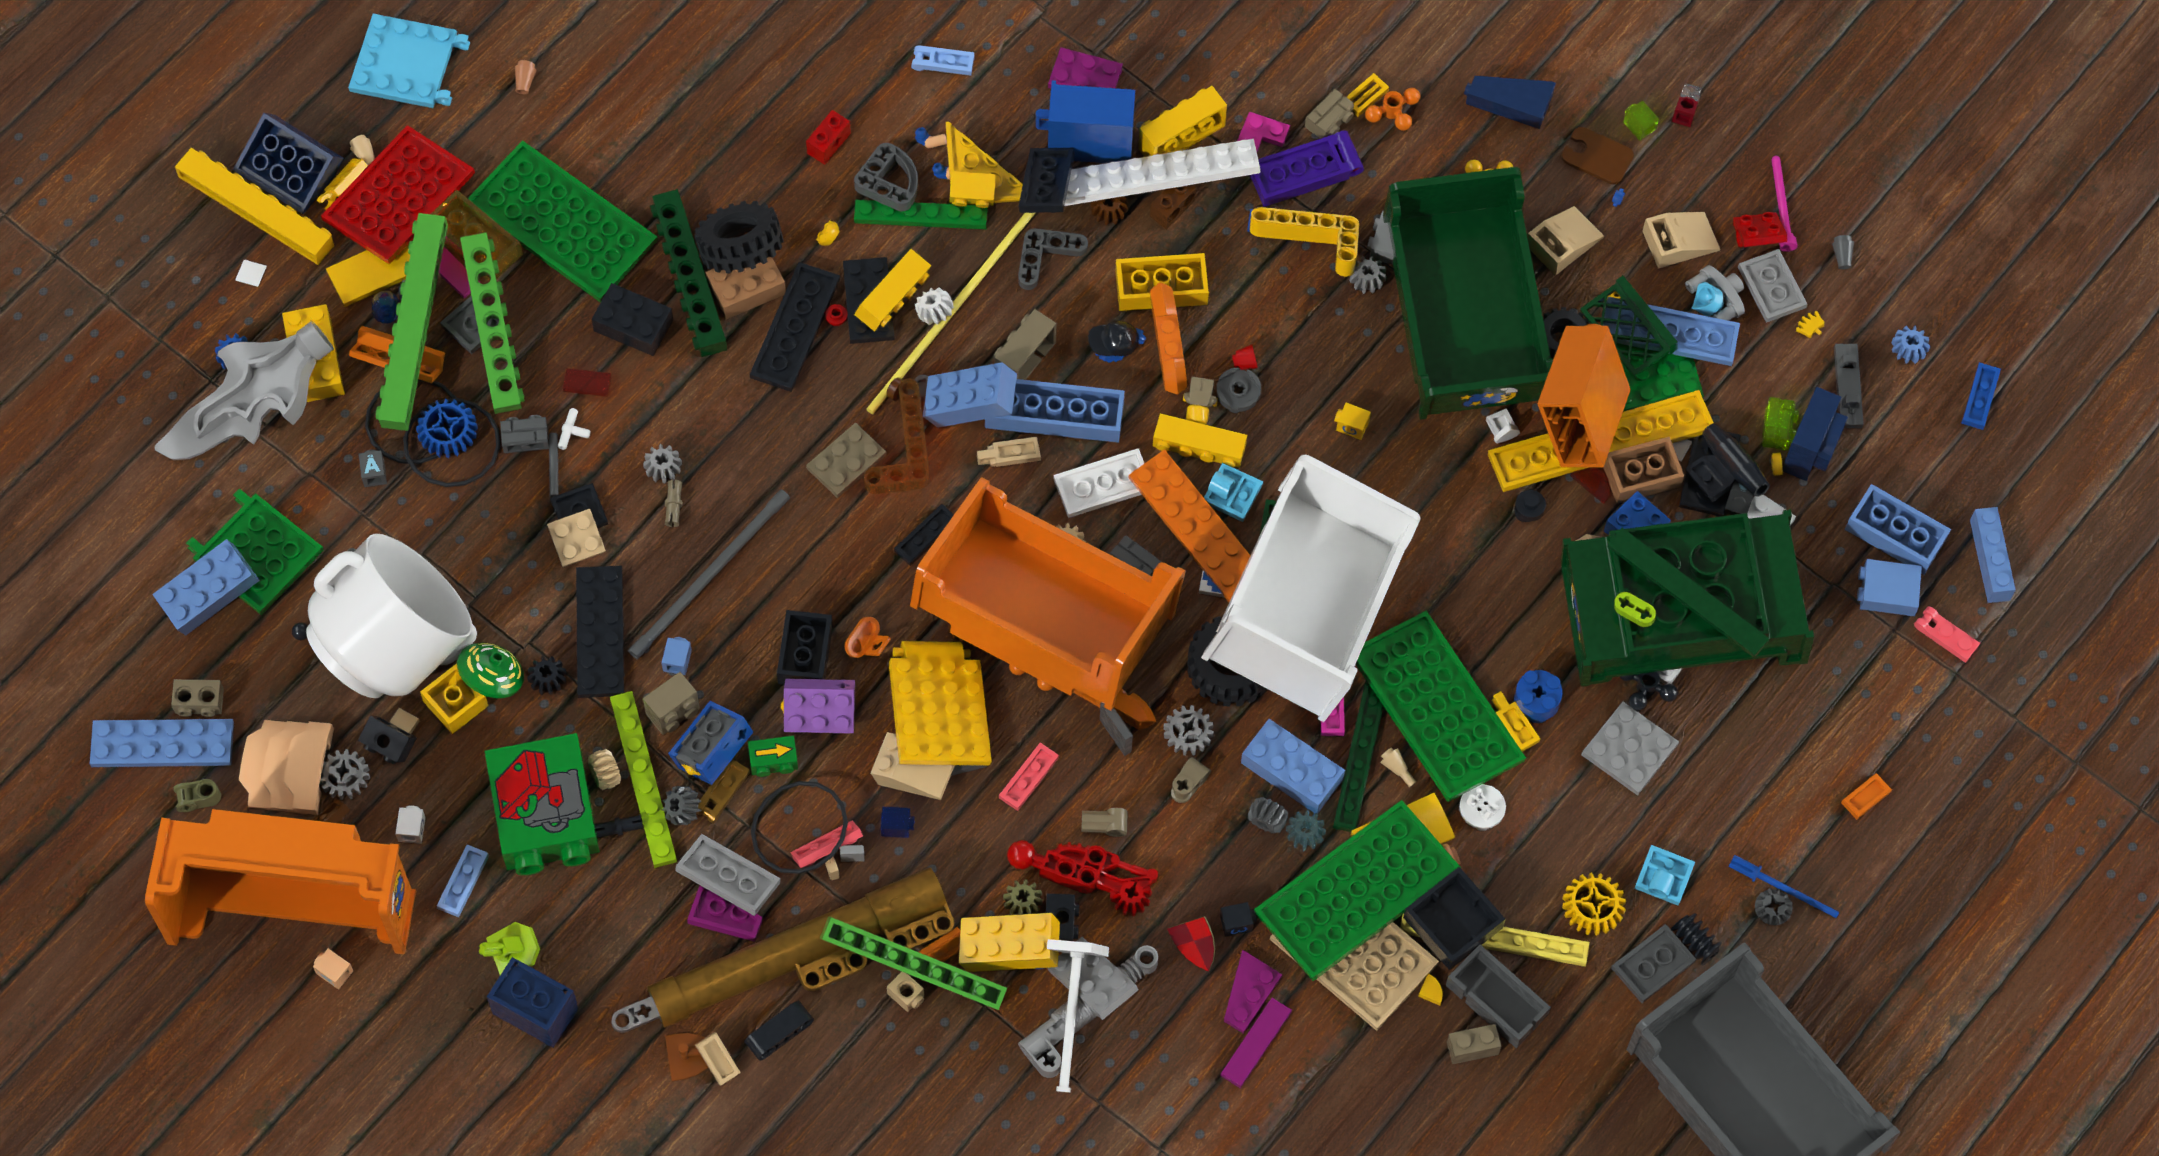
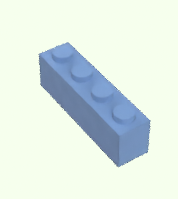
M1998 507L1975 509L1970 523L1987 602L2010 601L2016 589Z

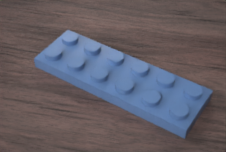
M1608 297L1607 303L1620 305V299ZM1648 305L1678 341V349L1672 354L1732 366L1740 323ZM1606 308L1604 318L1617 319L1619 309ZM1621 311L1620 320L1633 321L1634 314L1632 311ZM1603 324V326H1609L1611 334H1615L1617 324ZM1619 324L1618 335L1631 336L1632 326ZM1635 326L1634 336L1647 338V329ZM1617 339V343L1630 345V340ZM1633 341L1632 346L1645 349L1646 342ZM1649 343L1648 345L1649 350L1659 352L1663 350L1659 344Z
M233 719L93 720L90 765L91 767L231 766L234 721Z

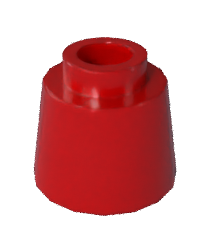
M1252 344L1236 350V354L1232 355L1235 368L1239 367L1240 370L1258 369Z

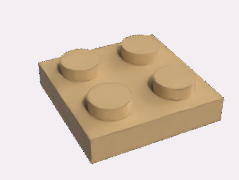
M590 509L547 524L562 567L606 552Z

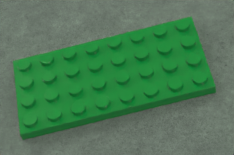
M523 140L465 201L467 207L600 303L611 283L618 285L658 241L655 234Z
M1427 611L1364 643L1356 666L1447 802L1525 762V755Z
M1401 800L1256 907L1254 912L1309 978L1314 981L1403 915L1409 905L1460 866Z

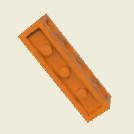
M361 326L358 331L357 343L350 350L349 356L385 368V365L389 364L390 361L388 349L390 343L393 344L394 336ZM425 346L418 379L433 383L443 371L445 352Z

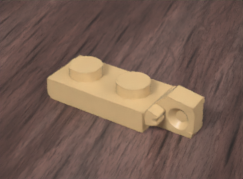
M1037 437L995 442L993 445L987 446V450L977 451L978 465L990 464V466L998 467L1041 461Z

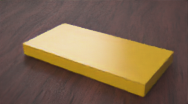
M409 244L390 264H387L366 250L326 268L344 307L402 282V279L405 280L404 267L406 261L410 259V254L408 253Z

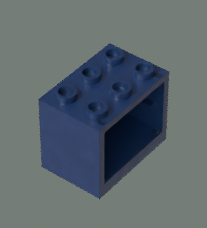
M513 957L487 995L493 1015L553 1048L578 1010L573 990Z

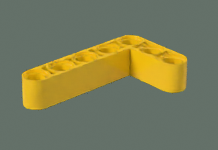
M1257 207L1252 210L1249 228L1252 235L1265 238L1336 244L1335 270L1337 274L1344 277L1354 274L1359 235V221L1357 218L1347 215Z

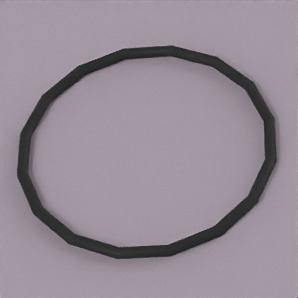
M437 381L431 383L442 388L452 399L456 398L444 384ZM379 391L375 394L366 412L365 428L370 442L378 451H382L384 457L398 463L409 464L407 459H400L386 453L374 441L369 427L370 414L380 396ZM435 454L412 461L414 464H421L436 459L438 456Z
M454 398L457 400V403L463 402L465 405L475 407L487 416L495 430L496 448L492 460L480 474L465 481L445 483L427 477L416 468L409 456L408 436L413 423L421 416V412L428 410L427 406L421 408L410 420L409 430L405 432L403 438L404 454L412 470L427 482L444 487L467 485L483 477L495 464L501 447L499 428L490 413L474 402ZM445 399L437 401H439L440 404H443ZM447 399V400H448L449 403H451L454 399ZM435 402L429 404L433 407L436 406Z
M797 781L781 786L764 799L754 814L751 837L755 852L764 864L781 873L801 874L819 868L834 857L845 839L848 820L844 803L834 790L818 782ZM799 785L816 786L830 793L840 805L843 817L841 836L832 852L817 864L802 869L780 868L767 861L758 848L755 831L758 817L768 801L781 791Z

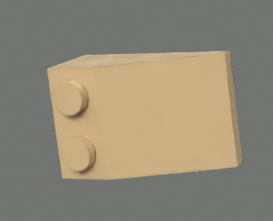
M887 732L872 768L871 775L878 785L941 800L955 765L899 764L896 734Z

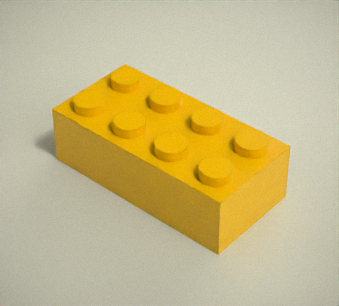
M1213 86L1199 90L1195 96L1188 100H1182L1171 110L1163 111L1156 119L1144 122L1139 128L1138 149L1144 157L1183 151L1225 127L1227 104Z
M1205 253L1116 259L1115 272L1119 311L1152 309L1150 290L1159 282L1172 287L1176 307L1208 305L1209 291Z
M324 304L282 313L287 338L296 335L298 330L310 321H313L334 348L322 359L317 360L309 378L307 402L345 395L327 305Z
M1052 913L961 918L959 964L967 972L1058 967L1059 952L1047 949L1048 939L1059 940L1060 922Z

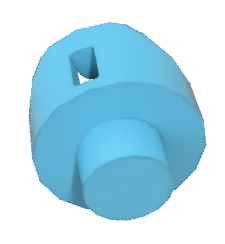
M1700 283L1691 308L1704 316H1711L1719 312L1724 304L1721 290L1709 283Z

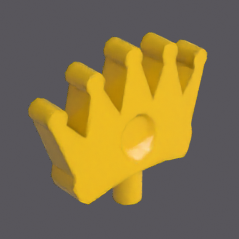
M1815 311V316L1808 313V318L1802 316L1804 323L1798 322V326L1801 328L1797 327L1796 332L1808 338H1811L1815 332L1821 335L1822 331L1819 329L1824 327V320L1821 319L1818 311Z

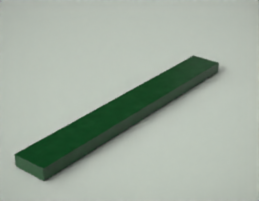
M1621 528L1607 544L1610 550L1753 658L1769 642L1770 638L1624 528Z
M1366 680L1333 828L1348 832L1357 828L1383 710L1382 703Z

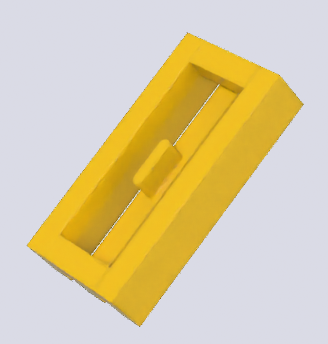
M1374 73L1347 96L1349 100L1353 101L1373 82H1376L1371 89L1353 103V111L1357 117L1362 115L1369 106L1373 105L1389 91V86Z

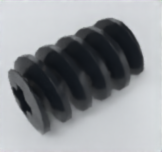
M1694 913L1680 919L1671 928V931L1678 930L1676 936L1678 938L1684 937L1682 943L1684 945L1690 944L1688 948L1690 952L1697 951L1695 958H1703L1701 961L1703 966L1718 954L1722 942L1713 944L1715 935L1706 936L1709 928L1701 930L1700 927L1703 921L1700 920L1695 923L1694 919L1697 914Z

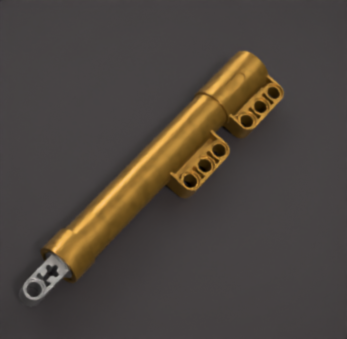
M929 867L867 893L862 899L679 976H670L647 986L650 997L616 1011L612 1016V1027L617 1032L625 1033L660 1019L663 1027L666 1028L689 1018L690 1014L796 970L802 986L808 991H816L862 971L867 964V957L820 939L828 917L835 918L874 935H884L885 939L892 942L894 938L902 937L906 942L905 947L912 950L939 939L950 932L954 927V919L940 883L932 868ZM938 919H946L949 923V928L947 930H940L936 924ZM924 928L927 931V938L918 939L915 936V929ZM851 956H860L862 965L860 967L852 966L849 961ZM832 964L839 966L841 970L840 975L831 976L828 973V966ZM811 973L817 975L819 983L814 986L809 985L806 982V976ZM641 1006H644L645 1009H651L647 1018L644 1015L638 1016L637 1013L641 1011ZM619 1015L628 1017L629 1024L626 1027L617 1026L615 1020Z

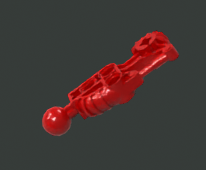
M1019 840L1012 843L1007 851V859L1016 869L1024 870L1033 866L1040 869L1039 877L1085 894L1092 893L1095 889L1109 892L1110 901L1116 903V910L1123 909V916L1128 911L1131 912L1133 917L1136 916V910L1140 913L1145 911L1144 906L1150 905V900L1148 899L1152 895L1150 887L1158 878L1157 870H1148L1123 862L1118 855L1108 852L1097 845H1087L1084 847L1082 843H1078V845H1072L1071 842H1067L1065 845L1060 843L1057 844L1055 850H1047L1046 855L1043 856L1036 853L1031 843ZM1094 856L1099 857L1101 861L1096 863L1091 861L1090 858ZM1119 867L1140 877L1121 879L1107 872ZM1066 868L1069 869L1071 873L1062 874L1060 870ZM1090 877L1093 881L1086 883L1082 881V878ZM1136 884L1134 896L1132 897V899L1128 898L1130 894H1132L1134 885Z

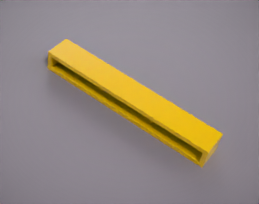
M190 148L175 166L179 178L315 264L319 265L334 247L332 234L323 227L320 229L308 217L299 216L292 207L288 205L285 207L280 204L273 195L264 194L257 185L253 183L250 185L245 182L244 178L238 173L229 172L222 163L218 161L215 163L210 160L209 156L203 151L199 150L198 152Z

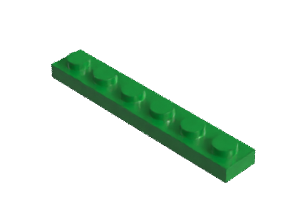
M855 200L854 223L986 229L987 208H979L976 205L955 206L954 204L914 202L909 210L898 211L877 201Z

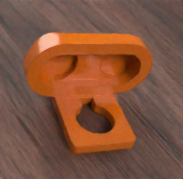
M863 617L847 638L845 651L853 658H860L863 655L880 656L891 638L878 635L880 625L875 618ZM882 642L880 647L875 650L874 646Z

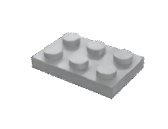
M1779 249L1739 263L1738 269L1766 323L1807 307V302Z

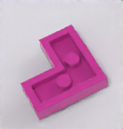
M1249 112L1237 141L1254 139L1256 152H1258L1262 141L1283 147L1290 130V125Z

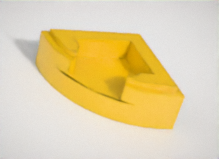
M1428 974L1418 997L1440 1006L1443 997L1441 985L1435 977Z

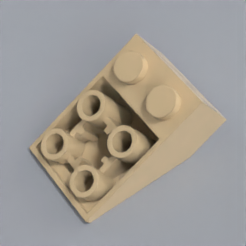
M1575 206L1544 220L1530 231L1527 236L1529 249L1554 275H1557L1604 238V235Z
M1705 212L1664 213L1645 220L1643 234L1658 268L1720 251Z

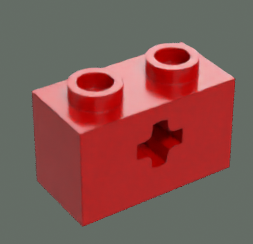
M832 110L807 139V154L825 165L851 134L850 121Z

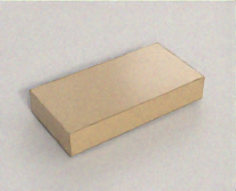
M716 1032L695 1044L720 1086L741 1073Z

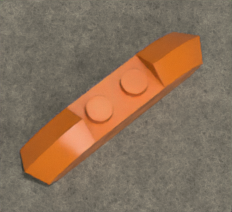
M1159 282L1150 290V300L1165 391L1178 395L1187 388V377L1177 310L1172 287Z
M1121 688L1117 694L1114 708L1122 720L1138 730L1148 728L1154 724L1156 719L1147 703L1135 693L1127 695L1126 691ZM1077 689L1074 690L1073 693L1100 708V701Z

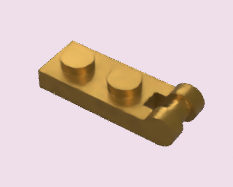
M732 759L700 799L701 802L698 804V808L701 811L696 813L698 815L703 814L708 817V821L715 824L722 811L750 774V769ZM710 801L716 804L713 810L707 807Z

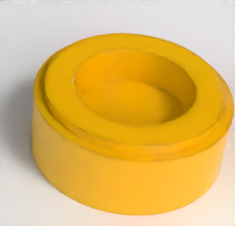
M1781 453L1771 454L1772 473L1774 476L1783 474Z

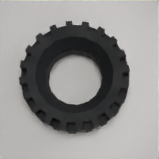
M741 201V204L736 206L732 203L728 204L729 207L726 209L720 207L716 209L717 213L706 215L707 220H701L699 222L700 227L695 229V239L703 264H706L708 269L714 268L715 272L718 273L722 270H725L726 273H731L733 270L744 272V268L750 267L752 270L760 262L765 264L768 262V257L774 258L776 256L775 250H781V243L784 242L774 208H768L766 203L759 205L758 201H753L751 204ZM748 232L747 234L739 236L737 238H730L731 236Z

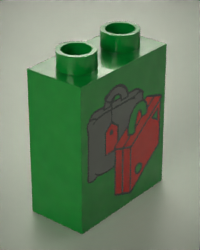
M577 733L485 750L501 851L507 870L516 869L518 875H533L544 869L543 863L562 860L565 866H579L591 860L590 854L600 853L583 756Z

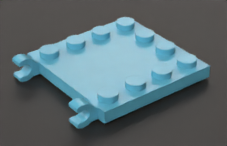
M372 14L348 87L349 91L434 108L435 103L450 106L452 97H450L451 92L440 90V86L453 47L468 50L470 41H468L469 36L465 34L457 35L455 29Z

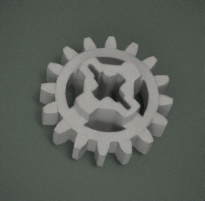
M1191 705L1190 710H1186L1185 706H1182L1181 712H1178L1176 709L1173 710L1174 717L1167 716L1166 721L1168 723H1164L1163 729L1166 731L1164 732V739H1169L1167 744L1169 747L1175 745L1174 752L1177 753L1181 749L1184 756H1186L1187 751H1191L1192 755H1195L1196 749L1203 752L1204 744L1210 745L1211 740L1209 738H1212L1214 733L1211 730L1213 729V722H1208L1209 714L1202 716L1203 709L1200 708L1196 712L1193 705ZM1199 723H1201V725L1203 726L1204 733L1202 732V729L1198 727ZM1173 728L1179 734L1178 738L1174 735Z
M345 749L344 754H340L336 750L335 757H332L330 754L327 755L329 761H324V769H322L320 784L324 785V792L330 791L332 798L338 794L340 800L344 799V795H348L350 799H353L352 793L354 792L360 795L359 788H367L364 780L370 779L369 773H367L369 767L368 764H365L364 757L358 758L356 751L350 755L348 749ZM351 763L355 764L359 768V770H357V768L351 767ZM329 779H331L332 782H337V786H334L329 781Z

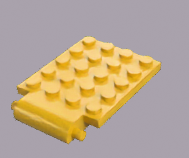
M902 641L900 648L894 647L892 652L893 657L901 658H890L889 661L899 764L989 766L992 759L980 660H965L964 658H970L971 651L970 649H963L962 642Z

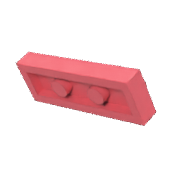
M1039 743L999 794V799L1018 811L1059 759V755L1042 743Z
M853 820L847 824L845 839L841 846L851 845L857 839L863 837L860 828ZM843 825L790 852L800 868L813 865L816 860L828 856L840 839Z

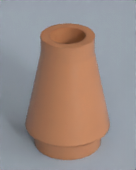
M520 60L518 65L515 66V91L519 94H528L537 71L533 62Z

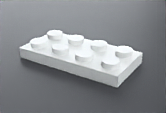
M1139 448L1053 475L1068 518L1142 495L1128 478L1130 473L1144 464Z

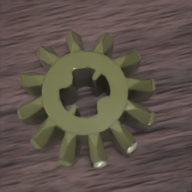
M1025 879L1022 885L1016 880L1014 881V887L1007 886L1008 893L1003 894V900L1006 901L1004 908L1010 909V915H1015L1016 913L1018 915L1032 914V912L1039 913L1038 906L1043 905V899L1040 898L1042 891L1036 890L1035 882L1028 886V880ZM1024 897V900L1027 898V901L1022 902V899L1019 901V898Z

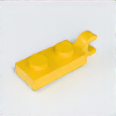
M352 159L324 189L326 192L321 194L317 201L323 203L327 199L328 205L324 208L327 210L336 197H339L368 165L363 159Z
M1501 691L1493 695L1494 699L1491 701L1499 710L1496 714L1523 752L1540 741V737L1517 703L1513 702L1509 705Z

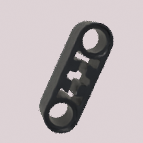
M799 1000L795 1001L751 1033L745 1039V1043L757 1059L762 1061L813 1023L814 1018Z

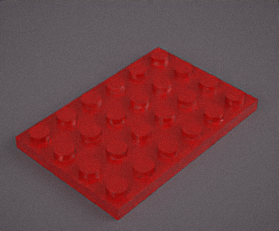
M407 125L321 215V218L324 222L387 264H390L409 242L414 239L412 227L414 220L417 221L418 214L436 215L475 174V170Z

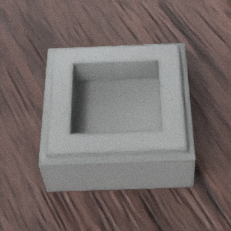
M840 846L841 862L864 861V846Z

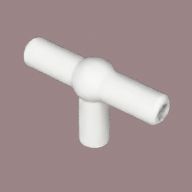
M575 408L569 410L566 422L562 426V434L558 443V447L562 450L567 448L571 434L587 439L590 437V430L574 426L578 414Z

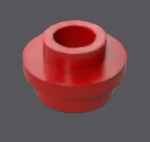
M834 304L827 308L825 317L829 324L840 326L845 323L848 314L844 306ZM835 312L840 313L839 316H834L832 314Z

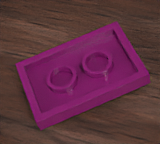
M1060 47L1048 82V88H1051L1052 80H1056L1057 85L1116 88L1123 64Z

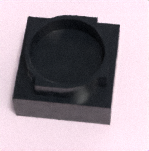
M1460 867L1405 909L1403 916L1406 922L1449 970L1470 955L1479 944H1484L1504 927L1506 920Z

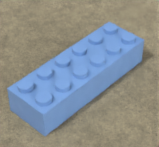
M1016 379L1012 414L985 419V428L1119 443L1125 391Z

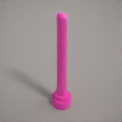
M1773 156L1772 167L1780 221L1787 233V242L1779 243L1781 251L1790 252L1798 247L1797 239L1790 229L1781 160L1779 156Z

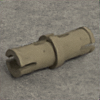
M673 480L668 481V495L664 505L667 507L665 525L672 527V522L674 527L679 526L680 508H682L683 503L681 500L682 482L679 480H675V485Z

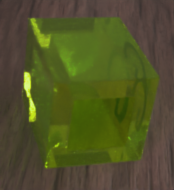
M1642 100L1637 105L1632 104L1626 109L1623 123L1639 140H1642L1657 129L1659 118Z

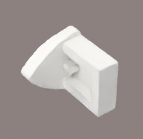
M1507 408L1486 417V422L1494 435L1495 443L1508 441L1520 434Z

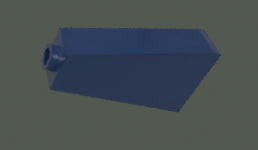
M1474 76L1472 83H1467L1464 95H1467V105L1540 129L1554 94L1556 83L1552 81Z

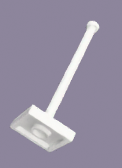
M1048 939L1047 949L1069 953L1070 957H1072L1060 1082L1056 1088L1058 1092L1070 1093L1069 1078L1081 961L1085 955L1108 957L1109 947L1087 942Z

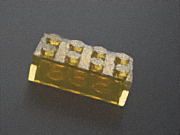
M458 190L431 213V215L445 216L448 224L445 245L462 260H464L460 237L487 232L488 239H493L495 252H491L492 260H497L499 273L495 274L496 279L523 255L520 242ZM478 255L475 261L482 263L487 257L485 255ZM483 276L490 282L491 278L489 276Z

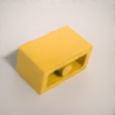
M951 171L949 202L954 203L955 206L976 204V207L988 208L989 205L994 203L996 174Z

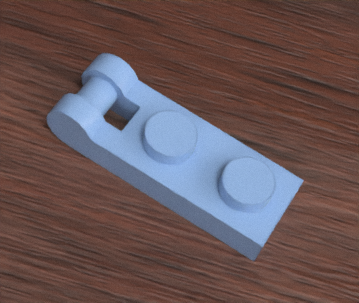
M919 45L914 48L915 59L912 60L911 68L916 71L932 70L972 75L974 52ZM928 56L930 58L929 60H925L924 57Z

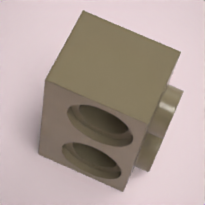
M174 679L171 706L175 714L185 717L192 714H201L205 717L222 714L223 685L220 680ZM191 696L187 702H181L183 697ZM207 697H214L211 702H204Z

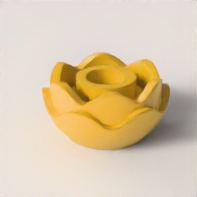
M829 220L824 225V229L818 233V238H816L820 245L829 246L836 239L840 232L837 223Z

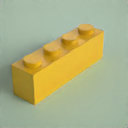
M910 249L860 304L854 315L874 332L880 325L884 328L892 318L890 314L893 311L897 313L902 308L905 297L910 299L917 290L915 286L918 283L923 285L930 275L927 272L932 265Z
M1161 413L1153 436V447L1160 451L1165 449L1167 452H1177L1184 457H1197L1204 462L1224 463L1232 468H1240L1247 444V435Z

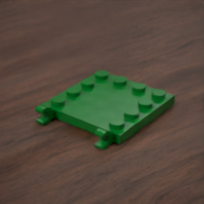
M238 489L233 496L236 498L235 501L243 507L205 546L193 537L186 542V545L195 554L193 560L196 562L226 539L233 543L260 580L238 597L262 615L324 549L323 546L255 493L250 498L245 492Z

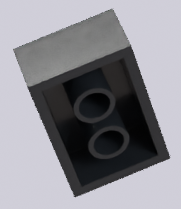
M611 283L591 320L594 332L654 356L673 322L672 308Z
M786 610L777 668L778 684L785 685V679H825L833 630L832 615Z

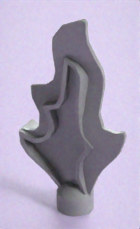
M310 321L298 330L296 335L280 341L236 342L223 347L218 351L217 356L224 361L228 370L224 382L215 392L189 409L155 445V451L172 460H184L201 455L234 436L245 437L254 445L260 434L262 420L271 410H279L282 416L294 425L302 416L306 406L309 378L317 360L322 359L334 350L332 344L321 329L313 321Z

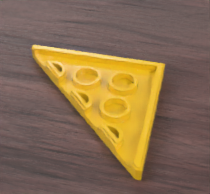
M945 122L950 184L951 171L996 174L994 203L1020 201L1023 184L1011 173L1003 169L987 153H984L967 136L952 126L950 122Z

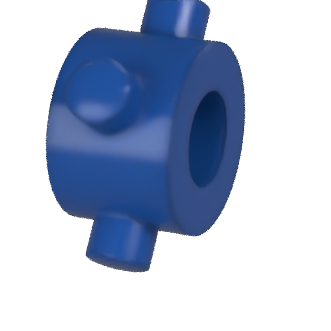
M1624 189L1616 190L1612 199L1613 206L1617 207V205L1621 204L1625 195Z

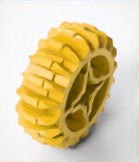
M1591 872L1588 875V879L1583 874L1580 875L1579 881L1573 879L1572 886L1566 887L1567 893L1562 898L1565 901L1562 908L1567 910L1564 916L1565 918H1571L1570 926L1577 923V930L1581 931L1582 927L1585 928L1586 935H1589L1591 930H1594L1597 936L1600 933V929L1605 934L1608 933L1609 927L1615 929L1617 926L1616 922L1620 923L1623 917L1621 915L1626 911L1623 907L1626 904V899L1621 898L1624 894L1623 890H1617L1618 882L1611 885V877H1608L1605 881L1602 879V873L1597 878H1594ZM1589 889L1587 897L1575 900L1580 892ZM1598 890L1602 891V892L1605 893L1607 896L1601 895V894L1598 892ZM1592 897H1593V901H1594L1595 905H1598L1596 911H1595V907H1594L1593 903H1590L1591 900H1592ZM1613 908L1608 916L1599 919L1601 911ZM1581 912H1586L1590 918L1584 916Z

